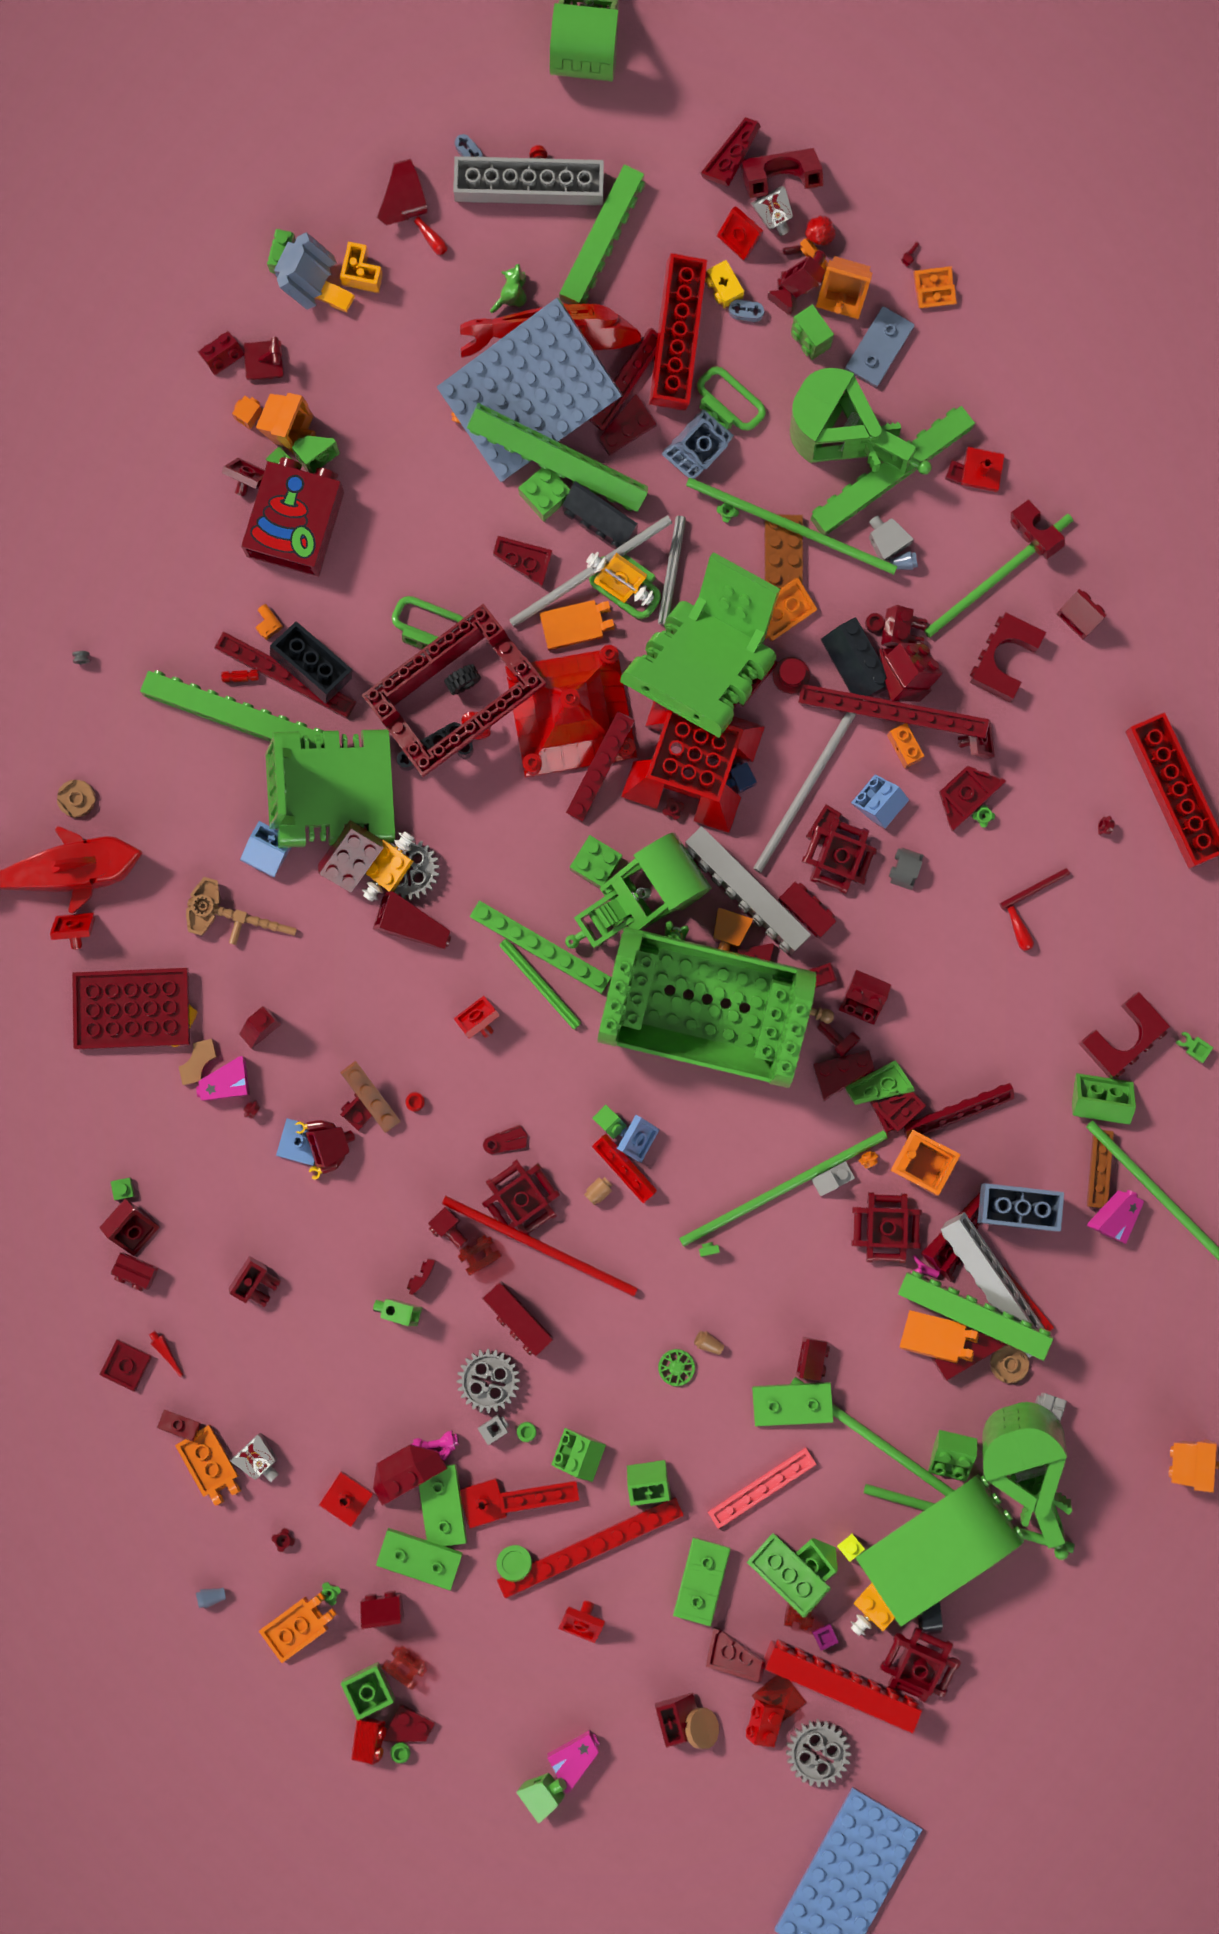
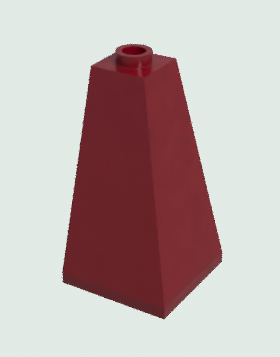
M389 891L383 894L373 930L437 949H445L446 946H449L451 941L449 929L395 892Z

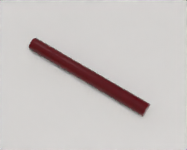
M1065 868L999 903L1000 907L1004 910L1070 875L1069 870Z

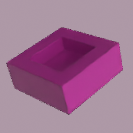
M830 1623L812 1631L820 1651L839 1643Z

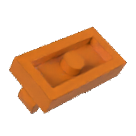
M804 238L800 242L801 250L806 257L811 256L813 258L818 249L808 238ZM826 259L821 265L825 270L828 266Z

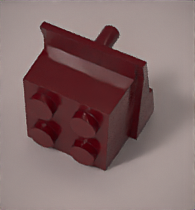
M900 643L894 649L881 648L879 650L887 677L885 680L892 701L921 702L932 691L931 686L943 674L938 662L934 660L930 654V649L925 644Z

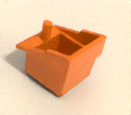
M834 256L832 261L829 260L816 307L859 319L873 274L870 272V266Z
M287 393L286 396L269 394L256 426L262 434L275 445L288 448L293 454L292 446H294L296 440L316 435L315 431L308 430L314 415L308 408V403L303 396Z
M912 1130L890 1171L933 1195L939 1196L961 1154Z
M1209 1439L1199 1442H1175L1174 1446L1170 1448V1458H1173L1172 1466L1169 1467L1171 1483L1192 1486L1197 1491L1214 1493L1216 1469H1219V1461H1216L1217 1443L1211 1442Z

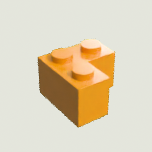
M348 242L340 278L342 286L379 293L383 274L380 266L367 264L369 255L367 245Z

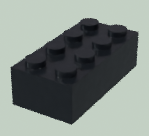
M297 621L270 645V656L325 704L352 679V669Z

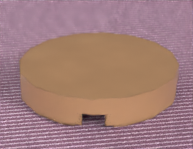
M70 780L64 783L58 790L57 804L60 810L67 816L73 818L83 817L94 808L96 802L95 792L85 781Z
M1007 1344L992 1353L990 1359L991 1371L1002 1382L1017 1383L1024 1379L1028 1373L1029 1358L1023 1351Z
M707 1708L694 1709L686 1720L688 1722L687 1728H685L686 1736L693 1747L709 1749L714 1746L718 1739L719 1724L717 1718Z

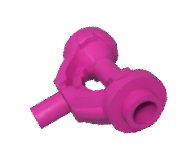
M451 1430L445 1432L444 1436L438 1440L428 1442L422 1440V1438L413 1439L411 1444L427 1449L442 1447L443 1449L439 1453L445 1461L451 1452L456 1450L459 1442L457 1433L453 1434Z

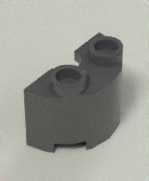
M898 848L894 858L898 860L896 867L892 866L889 873L890 883L912 890L924 855L905 848Z

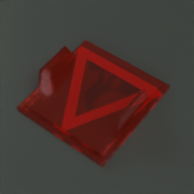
M779 1675L773 1677L751 1695L755 1701L757 1699L761 1700L764 1704L782 1706L785 1709L782 1722L807 1703L791 1681Z

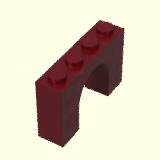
M814 148L743 159L741 163L742 178L750 198L767 196V180L780 174L798 176L802 180L805 189L823 186V168Z
M1005 612L1003 617H998L994 625L997 629L994 634L990 633L986 641L989 645L986 650L982 649L978 657L980 663L978 667L974 665L969 676L972 677L971 684L1011 703L1022 682L998 669L994 660L995 650L1002 644L1014 643L1036 653L1046 632Z
M1140 992L1132 995L1121 1005L1135 1021L1139 1031L1138 1040L1131 1049L1122 1051L1113 1048L1097 1030L1092 1031L1078 1043L1109 1078L1121 1076L1126 1071L1124 1069L1125 1066L1128 1064L1133 1065L1139 1059L1138 1055L1142 1051L1145 1053L1154 1046L1152 1044L1153 1041L1157 1038L1159 1040L1168 1033L1166 1030L1170 1025Z

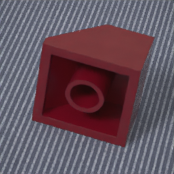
M125 1198L99 1228L109 1240L132 1256H135L159 1229V1225Z
M803 1337L796 1376L821 1381V1376L825 1377L826 1365H824L825 1357L828 1358L830 1351L827 1341Z
M388 1591L383 1596H377L376 1594L365 1595V1598L360 1601L361 1629L401 1624L404 1618L401 1593L396 1594V1591Z

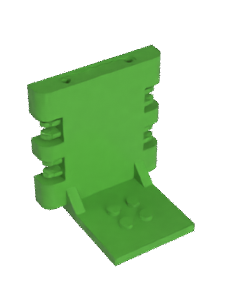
M713 552L709 557L700 594L695 605L686 601H680L665 620L664 626L666 631L654 633L646 644L645 650L647 655L636 657L621 675L620 682L720 738L733 719V704L739 702L744 705L751 696V679L758 678L763 680L774 665L776 654L763 643L780 588Z
M387 729L362 730V747H359L358 734H354V747L347 748L348 738L346 734L341 736L342 748H340L338 730L322 732L323 748H321L320 735H315V748L309 749L308 735H303L304 749H301L299 731L272 733V740L267 748L265 757L269 828L277 829L278 848L305 847V828H308L309 842H314V828L320 827L321 841H326V827H328L329 846H331L339 838L349 820L363 828L366 826V830L390 844L395 842L390 739Z

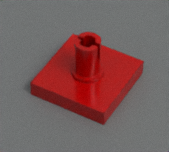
M735 206L731 209L717 237L741 259L745 260L764 230Z
M968 447L961 485L998 492L1005 454Z
M94 913L56 916L50 931L51 940L69 939L71 949L82 948L81 938L90 937L95 922Z
M482 996L453 1019L468 1039L479 1031L484 1038H487L489 1035L485 1029L492 1034L494 1030L489 1024L500 1015L486 997Z
M341 1471L319 1506L352 1527L373 1495V1492Z
M497 1478L460 1489L461 1501L469 1528L507 1517V1513H501L499 1493L501 1492Z
M585 1600L580 1611L569 1606L567 1607L558 1629L595 1643L605 1621L591 1616L594 1604Z

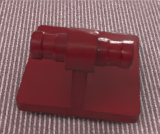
M272 337L271 341L244 343L247 380L284 377L282 345L277 337Z

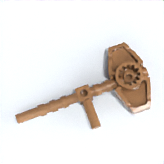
M203 877L199 884H197L190 894L191 899L187 903L186 919L188 932L203 936L216 919V914L229 919L232 918L235 923L229 944H237L242 924H245V922L295 936L297 928L282 925L275 921L272 922L268 919H261L257 916H250L244 911L237 909L233 911L221 906L218 907L220 905L219 883L217 880Z

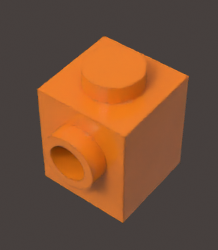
M244 395L242 400L239 399L234 407L235 410L232 413L237 422L251 429L262 414V409L258 400Z

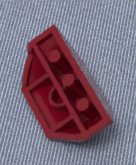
M410 1444L377 1463L373 1490L383 1506L448 1468L439 1451Z

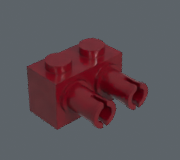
M817 250L813 258L809 256L787 270L781 284L796 298L802 294L806 295L813 287H819L824 280L822 277L826 272L821 266L826 259V254L821 250Z
M895 605L887 608L881 645L894 649L900 643L924 644L920 642L925 641L924 637L912 635L910 631L911 627L924 631L927 625L923 623H928L927 619L913 616L914 609Z
M444 1207L428 1222L431 1226L429 1230L434 1236L448 1237L458 1249L468 1241L456 1228L460 1219L448 1207Z
M249 1256L228 1290L230 1295L244 1303L251 1299L265 1307L267 1305L266 1302L270 1300V1296L257 1290L256 1287L261 1282L275 1291L277 1289L276 1286L280 1285L281 1280L267 1273L266 1265Z

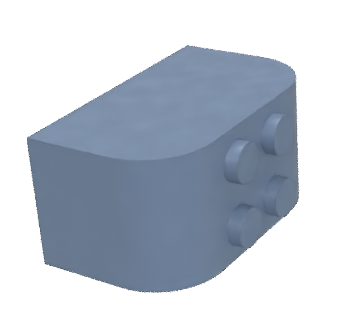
M981 1184L978 1223L1061 1232L1064 1192Z

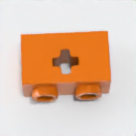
M903 724L889 731L887 736L904 769L923 759L924 754L908 724Z

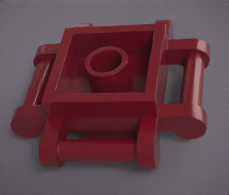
M833 817L829 830L814 826L813 837L806 856H803L801 862L815 866L810 877L811 882L825 884L840 890V893L846 894L851 881L865 885L867 871L873 855H876L878 849L865 844L869 835L868 829L857 828L839 821L840 819L837 817ZM839 828L859 836V841L836 833V829ZM822 834L826 838L816 861L812 858ZM864 851H866V855L863 860L861 869L859 871L858 876H856V872L862 859ZM821 870H825L845 879L841 883L822 876L820 873Z
M516 1159L512 1162L513 1165L493 1179L489 1178L485 1181L494 1195L482 1202L484 1208L487 1207L496 1220L510 1227H517L519 1231L530 1236L529 1233L550 1218L554 1219L557 1216L549 1203L561 1194L551 1185L542 1172V1167L539 1163L525 1171ZM518 1170L521 1174L518 1178L501 1190L497 1189L496 1185ZM532 1174L536 1175L548 1192V1197H543L529 1176ZM494 1201H499L513 1222L508 1224L493 1204ZM542 1208H545L547 1212L526 1227L523 1226L522 1223Z
M868 1192V1208L852 1207V1213H854V1238L851 1240V1246L867 1247L866 1262L899 1261L900 1264H905L906 1248L921 1249L919 1237L922 1210L907 1209V1193H901V1195H882ZM874 1202L900 1203L901 1209L874 1208ZM862 1213H868L867 1241L861 1240ZM908 1215H912V1242H908ZM873 1247L900 1248L899 1254L873 1253Z
M915 1627L911 1639L896 1633L893 1638L894 1643L885 1661H882L880 1665L882 1671L893 1675L889 1680L888 1687L892 1689L897 1688L918 1697L919 1701L924 1703L932 1693L945 1697L948 1691L947 1687L956 1669H959L961 1661L958 1658L949 1657L953 1643L948 1640L945 1642L926 1634L918 1627ZM920 1639L943 1649L942 1653L937 1652L917 1642ZM903 1646L905 1649L897 1667H895L892 1663L900 1647ZM945 1666H949L941 1683L937 1685Z

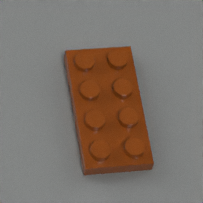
M777 514L803 525V515ZM765 520V581L778 588H782L793 579L799 578L803 585V536Z

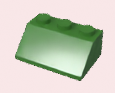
M1076 1073L1072 1097L1073 1116L1130 1125L1136 1109L1133 1082Z

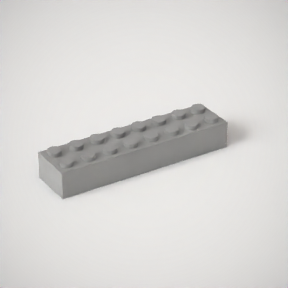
M455 156L454 199L455 202L603 205L604 160Z
M702 826L685 842L684 847L692 859L699 863L698 867L704 873L708 871L712 875L711 880L718 887L722 885L726 889L725 894L731 900L735 898L739 902V908L744 913L749 912L753 916V922L759 927L762 925L767 930L765 932L766 935L773 941L776 939L784 953L792 955L811 936Z

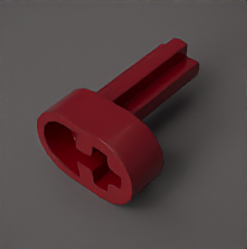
M823 1021L817 1026V1029L836 1046L835 1051L842 1057L861 1039L854 1031L844 1039L834 1028Z

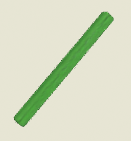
M507 939L503 940L499 944L501 949L571 1028L576 1029L581 1024L578 1018Z

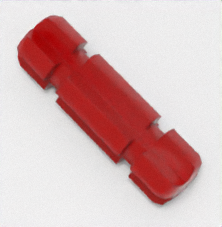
M247 670L232 671V673L223 671L221 679L224 683L231 682V680L233 682L258 681L259 672L258 670H250V672Z

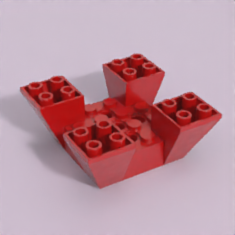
M654 701L645 727L661 732L657 747L651 760L633 761L621 798L657 809L664 788L700 800L693 822L730 833L741 797L726 785V781L735 757L750 762L754 761L765 726L733 716L731 723L719 738ZM702 734L706 739L700 742L696 740L695 736ZM678 746L682 751L676 754L671 751V748ZM697 752L700 757L694 760L690 758L689 754ZM710 758H715L718 761V764L712 766L708 763L707 760ZM685 770H691L694 775L690 778H687L684 776L683 772Z

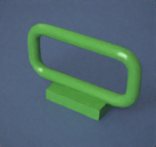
M712 367L698 380L697 389L701 396H703L699 408L708 412L727 430L732 427V424L741 430H752L765 417L766 409L763 403L725 369ZM717 374L723 377L758 409V414L749 423L742 422L705 389V383L713 375Z
M626 554L622 557L647 574L646 579L641 585H646V589L649 591L653 590L654 598L646 610L642 612L636 610L627 602L623 603L597 585L594 579L598 573L589 578L590 584L594 589L637 619L649 617L661 600L659 589L652 584L656 576Z
M406 596L398 601L392 614V623L396 628L403 631L402 642L423 649L437 639L438 636L400 622L399 616L406 604H413L456 622L461 621L464 617L416 597Z

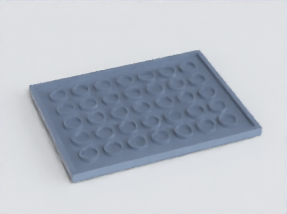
M559 298L554 299L437 386V389L500 482H503L531 461L523 459L516 452L511 453L505 450L504 446L498 443L492 444L486 437L482 435L476 436L467 429L468 422L477 403L559 442L623 396Z

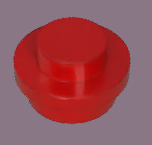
M536 145L530 149L529 158L546 159L548 156L547 150L542 145Z
M413 1092L406 1097L405 1103L409 1110L417 1112L424 1107L425 1099L420 1093Z

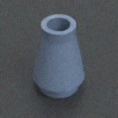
M909 551L890 559V563L896 565L897 569L913 570V568L918 567L915 552L911 553Z
M224 1587L219 1589H200V1592H196L199 1608L204 1607L206 1609L226 1599Z

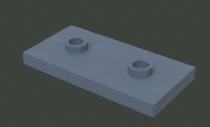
M882 306L846 365L845 370L854 373V376L877 389L915 324Z

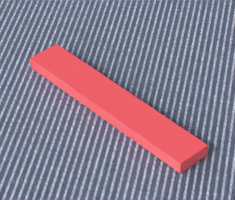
M805 1447L709 1510L708 1514L717 1528L720 1529L817 1464Z

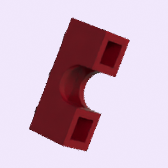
M1028 499L1011 512L1010 523L1015 530H1019L1027 543L1031 542L1037 554L1043 555L1047 560L1065 547V537L1054 525L1046 530H1038L1034 527L1041 521V512Z

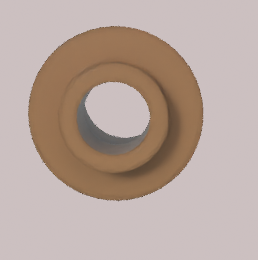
M598 1177L586 1189L587 1192L584 1195L595 1206L597 1203L600 1204L612 1192L610 1189L612 1184L605 1177L603 1179Z

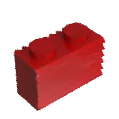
M367 1717L356 1721L351 1760L373 1765L382 1759L384 1753L382 1741L386 1736L385 1721Z

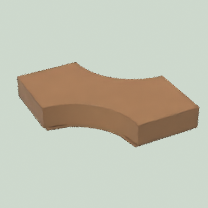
M213 1039L193 1043L191 1058L184 1065L179 1066L184 1086L197 1083L203 1079L205 1066L211 1060L217 1058Z

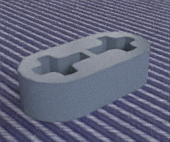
M461 134L457 136L455 148L461 157H471L470 153L474 157H483L480 149L468 135ZM460 142L466 143L468 149H466L463 145L460 146Z
M734 300L730 303L729 315L737 320L758 322L763 318L764 307L758 302ZM736 306H739V313H735L734 309ZM754 309H758L759 313L757 314V316L753 315L754 313L752 311H754Z

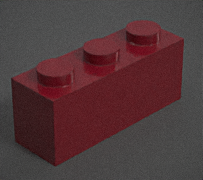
M795 881L779 897L778 901L815 937L820 939L836 923L835 915L829 909H823L820 906L822 904L821 901L815 896L811 897L807 893L808 889L802 883L798 884Z

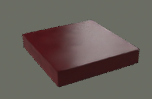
M116 1339L99 1375L135 1392L152 1355Z

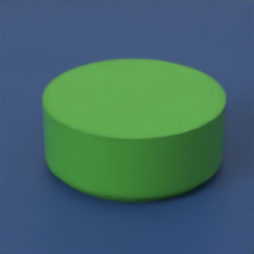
M531 1422L521 1423L517 1428L518 1438L523 1442L532 1441L536 1436L534 1424Z

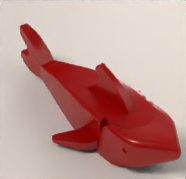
M562 303L593 351L619 349L641 341L639 330L606 306L599 304ZM543 307L495 319H473L461 324L460 335L475 337L474 340L461 347V358L479 352L493 337L502 339Z
M56 827L55 831L64 844L42 851L0 870V890L73 891L68 909L69 913L73 914L92 897L94 888L109 886L124 880L143 852L116 837L104 836L85 841L77 833L62 827Z

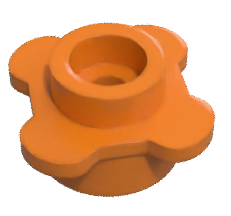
M869 1151L861 1156L862 1158L858 1160L864 1168H870L878 1163L877 1158L879 1156L876 1152Z

